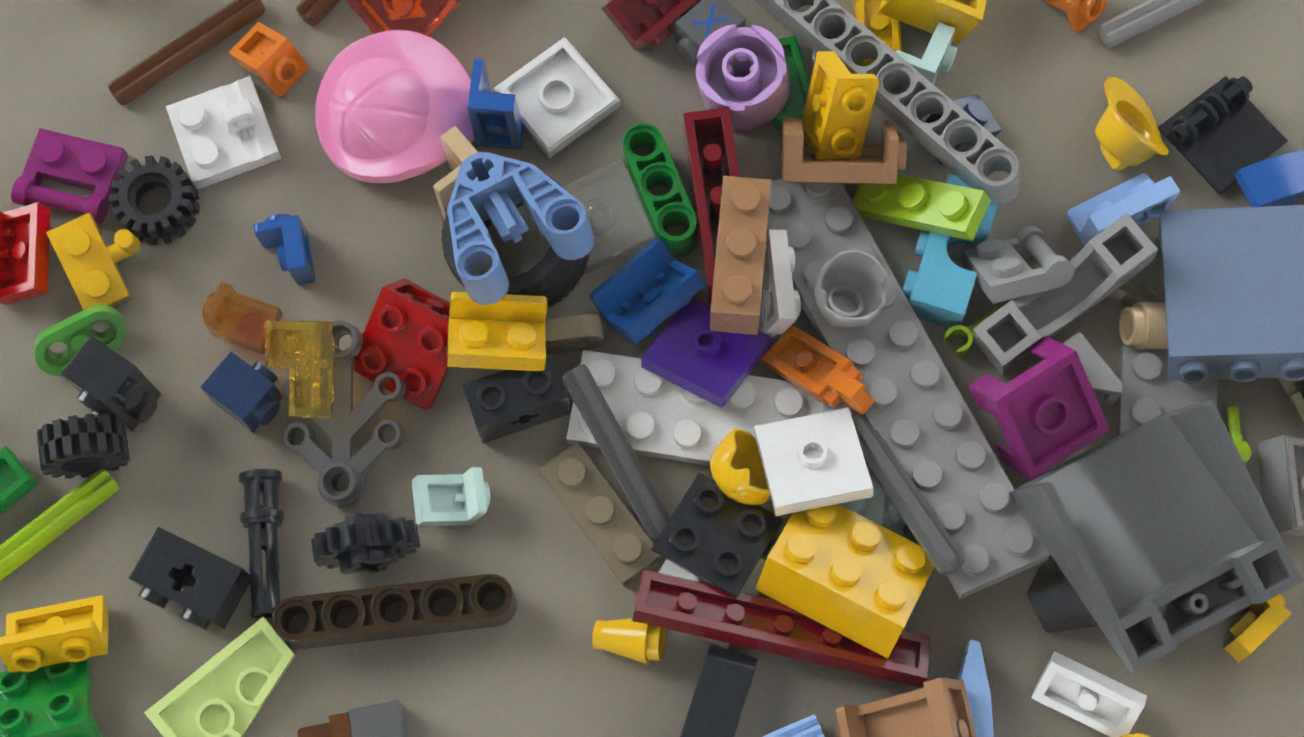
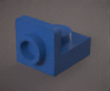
M276 214L268 217L265 222L253 225L254 233L263 248L277 247L278 260L282 271H289L297 285L316 282L308 231L298 215Z

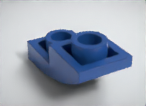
M1304 150L1268 158L1241 168L1235 173L1234 176L1251 207L1294 205L1300 198L1304 197Z

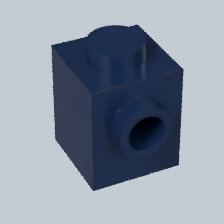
M232 351L200 386L213 403L252 433L260 425L268 424L276 416L280 409L279 402L284 398L274 384L278 377L258 361L250 366Z

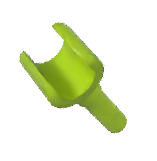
M995 307L967 327L959 324L950 327L946 331L945 343L950 341L955 335H962L968 341L966 345L960 347L955 352L956 356L963 357L969 354L973 346V328L995 313L998 308Z
M1229 406L1227 407L1229 434L1246 466L1252 454L1251 448L1246 441H1243L1239 407Z

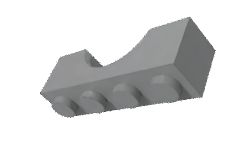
M1125 213L1088 241L1084 248L1070 261L1075 270L1072 281L1063 287L1010 300L973 328V341L1001 376H1003L1032 354L1029 351L1031 346L1046 336L1049 338L1056 336L1150 265L1157 253V247L1130 215Z

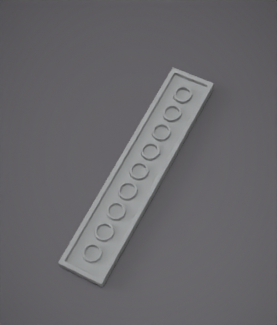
M783 178L771 182L767 231L769 229L787 230L788 246H792L795 252V268L792 273L793 288L799 292L801 305L820 341L850 359L856 369L864 376L859 382L865 385L867 393L875 399V402L864 414L873 429H877L964 555L965 563L956 572L946 574L959 599L1047 561L1050 556L1049 551L1009 492L1015 489L843 184L830 182H785ZM858 249L874 256L888 274L885 290L886 303L880 310V314L868 325L845 328L829 322L821 315L820 309L816 307L814 285L820 270L827 260L839 251Z

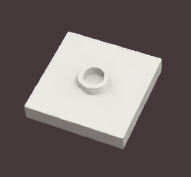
M565 37L494 87L495 93L516 95L522 127L549 159L620 107V99Z
M849 407L754 426L755 439L776 516L873 497V485Z

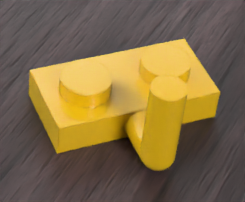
M87 213L46 232L83 310L95 305L112 307L132 298L116 265L117 262L138 253L141 249L140 240L129 230H118L114 235L115 243L107 246L93 216Z

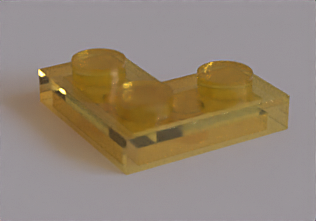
M265 321V367L290 368L289 416L331 418V404L334 400L332 356L335 351L332 321Z

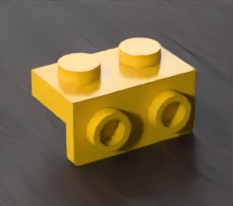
M103 595L7 614L5 636L0 637V658L9 672L14 673L19 671L30 672L40 667L64 662H81L90 657L108 654L109 605Z

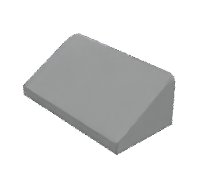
M1281 435L1262 441L1258 444L1263 502L1280 536H1304V438Z

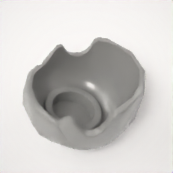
M858 249L839 251L826 261L817 276L814 285L816 307L820 309L821 315L831 323L845 328L866 326L880 314V310L886 303L885 290L888 274L878 260L870 254Z

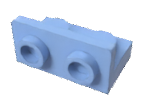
M1142 173L1069 209L1066 218L1085 246L1088 241L1125 213H1128L1139 227L1158 218L1160 211L1170 210L1180 190L1171 176L1154 183L1147 174Z

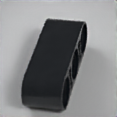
M710 644L680 737L735 736L757 665V658Z

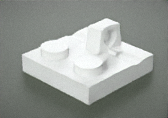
M251 76L165 106L191 181L196 190L282 159Z

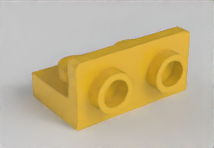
M835 51L817 52L801 120L804 140L817 160L854 159L860 157L879 85V80L874 74H851Z
M452 292L448 323L447 367L544 371L546 362L545 321L548 307L547 298L545 296L506 294L497 303L480 305L473 302L467 292Z

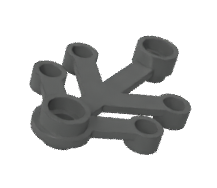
M337 320L329 323L321 334V346L324 352L333 357L332 410L316 395L315 385L308 378L299 375L292 376L285 382L283 387L285 398L289 402L299 405L332 438V458L315 443V433L306 424L300 422L289 424L283 431L282 439L287 448L299 452L319 473L318 490L322 498L332 505L343 507L355 503L361 497L366 483L364 473L387 449H396L403 444L406 436L404 427L394 420L384 419L376 424L373 430V437L352 457V439L387 402H397L404 396L406 384L402 377L392 372H384L376 378L374 388L353 409L354 357L361 351L363 337L360 330L346 321ZM349 334L352 339L351 345L346 350H341L339 341L344 335ZM394 379L396 390L391 395H385L383 390L384 384L388 380ZM303 382L306 388L305 394L301 398L296 399L294 388L297 384ZM393 426L396 430L395 438L391 442L386 443L383 439V432L387 427ZM302 429L305 434L304 441L296 446L293 442V435L297 430ZM346 474L349 477V486L341 492L337 488V481L340 476Z

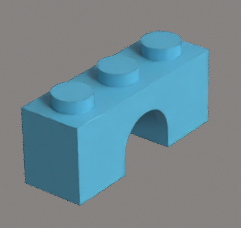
M948 174L947 184L970 188L958 176ZM989 204L973 241L921 230L914 255L922 257L918 272L908 271L903 287V292L906 298L909 299V303L919 319L949 328L954 325H961L977 272L963 269L954 264L948 256L947 249L958 243H968L977 246L979 243L986 241L997 210V204Z

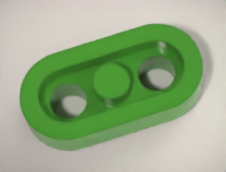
M95 305L43 330L37 336L34 343V355L37 365L49 375L62 376L61 372L90 336L116 351L121 347L126 337V328L122 315L113 307ZM99 321L109 324V327L102 332L92 329V326ZM57 342L64 343L67 346L60 353L52 352L49 348Z

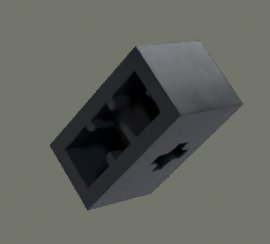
M554 354L546 356L544 371L504 370L462 384L482 443L571 414L568 394Z
M160 527L156 529L129 576L130 580L142 588L138 594L139 597L162 609L166 607L168 601L183 608L184 610L180 617L204 630L207 629L210 622L225 629L250 585V575L243 568ZM185 577L198 580L194 588L181 585Z

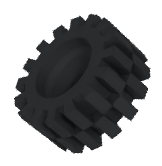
M153 155L145 156L146 165L142 166L135 159L130 162L134 170L129 173L122 168L118 172L122 182L113 180L110 186L115 193L109 194V202L114 207L111 209L114 216L124 229L129 230L140 242L145 238L149 245H157L158 238H161L165 244L173 242L170 234L174 232L181 238L186 234L182 226L186 223L193 227L196 220L192 213L199 214L200 205L196 201L200 199L199 194L186 171L184 172L181 165L177 162L172 164L167 157L160 156L159 163H157ZM155 187L169 189L171 201L165 209L150 215L140 211L139 200L145 192Z
M85 414V417L78 418L77 415L68 416L66 421L62 419L53 420V424L46 423L41 426L42 429L37 430L40 468L45 475L51 474V477L55 478L64 475L65 479H73L76 475H81V478L90 477L89 474H94L100 469L116 471L119 469V466H126L128 461H130L125 421L121 420L120 417L114 416L110 418L108 414L95 417L94 414Z

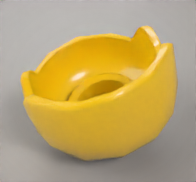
M739 428L733 429L720 441L711 455L710 469L713 479L719 489L730 499L746 505L755 506L763 504L771 496L756 439L747 431Z

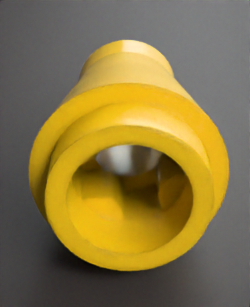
M632 618L609 621L596 620L592 634L593 649L605 650L647 665L652 660L662 661L667 643V629L635 622L632 621Z

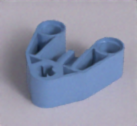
M489 152L472 154L463 161L447 207L457 272L468 296L473 302L480 305L497 303L504 298L509 289L507 274L491 236L483 223L488 219L492 221L504 243L511 239L514 243H517L523 239L521 234L529 230L528 225L516 207L517 204L522 202L541 235H545L552 249L559 257L566 260L583 258L591 251L595 241L585 207L577 198L535 165Z

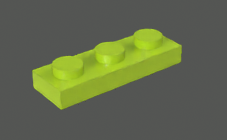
M897 174V184L861 183L852 202L862 218L973 241L991 199L984 190Z

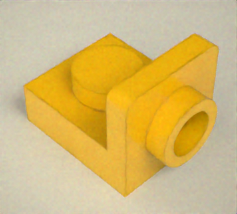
M1279 594L1262 604H1251L1248 606L1251 610L1229 629L1235 638L1224 649L1238 663L1249 656L1292 614L1284 606L1286 602L1282 595Z

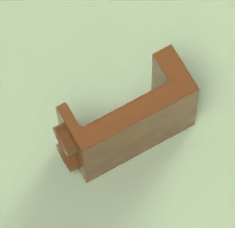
M782 117L781 167L783 181L897 184V170H905L907 145L906 142H903L902 132L896 131L892 120H883L881 144L863 145L859 158L817 160L809 146L803 144L804 134L801 117Z
M941 677L923 682L924 688L859 706L843 705L836 707V737H976L964 680Z

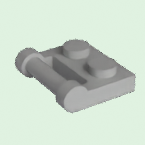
M1036 226L1023 228L1016 238L1004 241L998 239L986 240L979 243L975 248L963 250L965 268L977 272L975 281L993 304L1063 287L1072 281L1075 270L1073 265L1065 257L1055 254L1047 245L1046 235ZM1034 257L1042 268L1032 270L1024 259Z

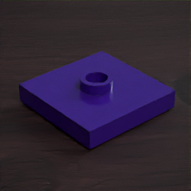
M693 298L687 306L680 309L642 355L641 367L723 409L770 348L772 336L758 330V335L710 331L711 306Z

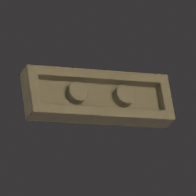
M578 442L539 469L540 475L623 587L639 576L643 569L647 570L662 559V556L651 551L654 543Z

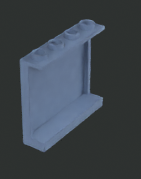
M1304 205L1160 211L1158 241L1159 252H1161L1167 333V381L1181 380L1184 383L1196 384L1212 379H1231L1236 382H1250L1257 378H1283L1288 381L1303 380Z

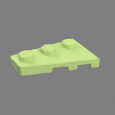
M263 616L144 713L163 737H243L296 655Z

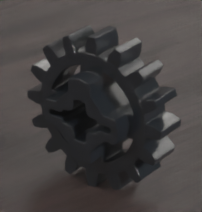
M360 512L344 516L345 520L343 522L333 524L334 527L325 528L326 532L314 534L315 538L311 539L314 563H317L318 567L327 566V569L340 567V572L346 575L357 572L375 573L387 570L386 566L398 562V559L405 558L404 554L415 553L416 548H420L418 528L415 520L405 521V517L392 519L391 514L388 512L378 514H362Z

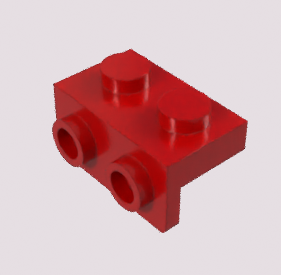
M38 202L7 212H0V303L4 305L41 296L48 292L49 237L46 232L50 231L51 208Z

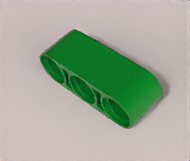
M646 123L635 124L628 128L622 140L626 171L654 239L662 240L673 257H684L691 253L696 246V214L665 140L658 128ZM643 146L654 150L648 156H638L633 151ZM657 185L670 188V192L662 196L653 195L649 190ZM675 224L687 228V232L680 236L669 235L665 230L667 227Z

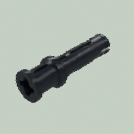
M253 469L241 472L238 475L239 483L244 485L245 511L240 514V522L243 523L244 528H248L252 607L250 613L251 618H262L263 616L265 618H272L275 608L280 603L277 527L281 526L284 520V512L279 510L278 483L282 481V472L276 469ZM259 489L263 490L264 505H260ZM261 529H265L264 538L261 537ZM263 550L266 552L267 588L263 587Z

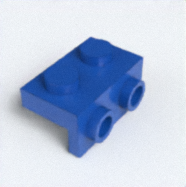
M654 239L592 291L589 298L611 330L637 344L642 339L652 336L658 330L660 324L672 313L687 306L693 300L694 295L706 284L698 271L675 260L665 243L660 239Z

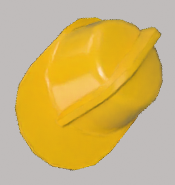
M1115 76L1107 77L1104 82V89L1109 105L1097 123L1094 132L1100 142L1102 154L1111 168L1120 171L1127 166L1136 167L1156 153L1167 156L1169 151L1161 139L1156 120L1143 98L1125 81Z

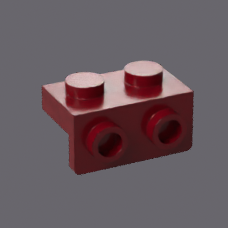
M611 0L601 9L634 50L647 44L654 49L673 33L669 25L679 16L683 17L702 0Z

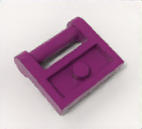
M39 128L21 177L17 178L13 184L11 200L13 203L23 206L38 202L47 207L80 215L90 213L95 222L101 224L105 220L111 205L109 194H115L110 187L112 181L119 182L121 177L118 172L125 167L129 155L121 147ZM43 178L93 190L94 192L86 198L41 187L40 183Z

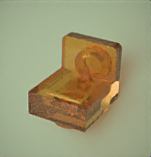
M223 281L220 282L216 293L212 292L207 297L202 311L203 323L213 337L261 354H265L283 314L279 307L239 294L231 284Z

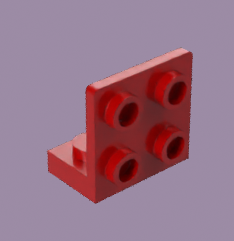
M406 278L382 286L362 334L363 345L361 351L354 357L353 371L375 382L380 374L392 372L402 377L405 381L406 392L402 397L403 399L423 410L432 408L450 368L447 367L450 302ZM388 380L383 388L394 393L396 390L395 380Z

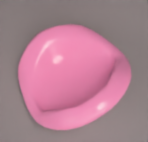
M388 30L361 38L346 47L335 57L321 80L315 104V126L322 148L335 167L358 181L378 184L395 183L424 174L448 161L440 136L452 127L456 126L470 143L475 138L467 110L471 79L459 60L446 47L435 39L421 33L407 30Z

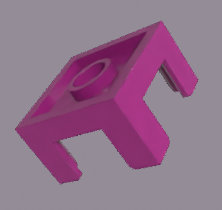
M1047 336L1029 348L1030 353L1043 359V361L1007 384L988 374L968 385L977 406L996 417L1008 446L1003 443L996 445L1002 462L1029 480L1040 476L1110 430L1076 350Z

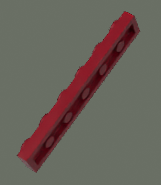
M644 569L642 571L632 621L919 688L924 686L923 682H926L928 678L931 636L902 630L887 659L776 600L740 592L738 597L734 598L713 585Z

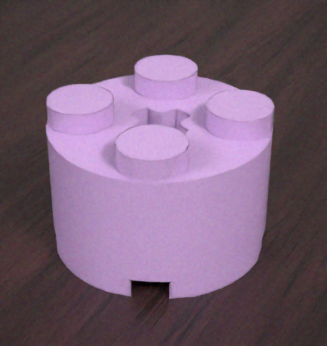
M736 24L727 25L710 34L700 46L695 72L706 110L729 107L732 128L742 133L750 132L754 128L770 122L782 111L791 93L790 78L784 49L779 40L770 31L752 24L751 27H736Z

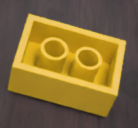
M840 504L795 512L791 515L766 559L755 590L888 659L935 566L920 545Z

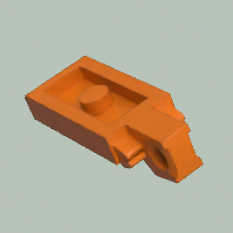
M794 325L761 358L769 370L824 405L828 404L830 407L835 408L842 401L849 408L863 415L875 402V399L865 390V385L859 382L864 376L856 369L850 359Z

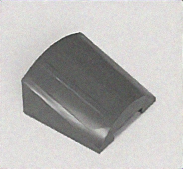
M1210 399L1178 408L1156 417L1054 467L1009 492L1130 672H1135L1177 649V644L1251 604H1262L1303 582L1215 404Z

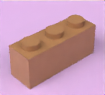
M723 176L710 310V331L758 335L772 181L770 179Z

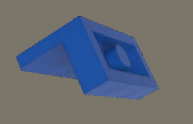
M474 59L467 110L477 146L522 150L524 133L516 95L491 93L484 59Z

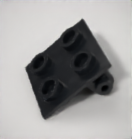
M1225 76L1158 127L1159 131L1218 194H1221L1237 181L1234 175L1239 169L1265 160L1288 142L1249 100V93L1253 90V86L1244 76L1238 79L1234 77L1229 79Z
M699 472L653 544L651 551L732 597L737 598L762 555L765 556L774 540L773 537L783 522V518L776 516L759 505H746L730 499L719 489L715 480Z

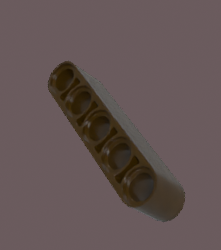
M483 574L291 597L284 599L277 605L273 612L272 624L275 632L289 645L298 649H309L497 627L506 624L513 618L517 610V600L511 585L505 578L497 574ZM500 590L506 594L505 602L498 610L486 611L481 608V600L487 592ZM443 596L455 597L457 599L456 608L450 615L438 617L433 614V605L436 600ZM397 601L407 603L408 609L403 619L395 623L385 621V611L390 604ZM344 608H358V619L351 627H337V616ZM301 612L308 613L310 619L307 628L301 633L289 634L288 625L291 618Z

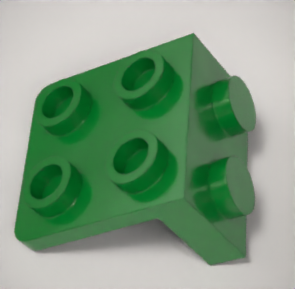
M90 658L81 662H64L44 666L30 672L19 671L10 673L9 670L0 672V737H104L91 714Z

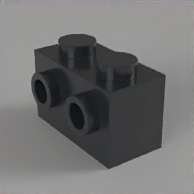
M93 336L88 338L61 372V375L80 392L76 399L89 408L92 414L96 417L102 414H108L110 418L114 416L120 417L131 431L139 423H144L152 416L157 408V400L161 396V393L137 366Z

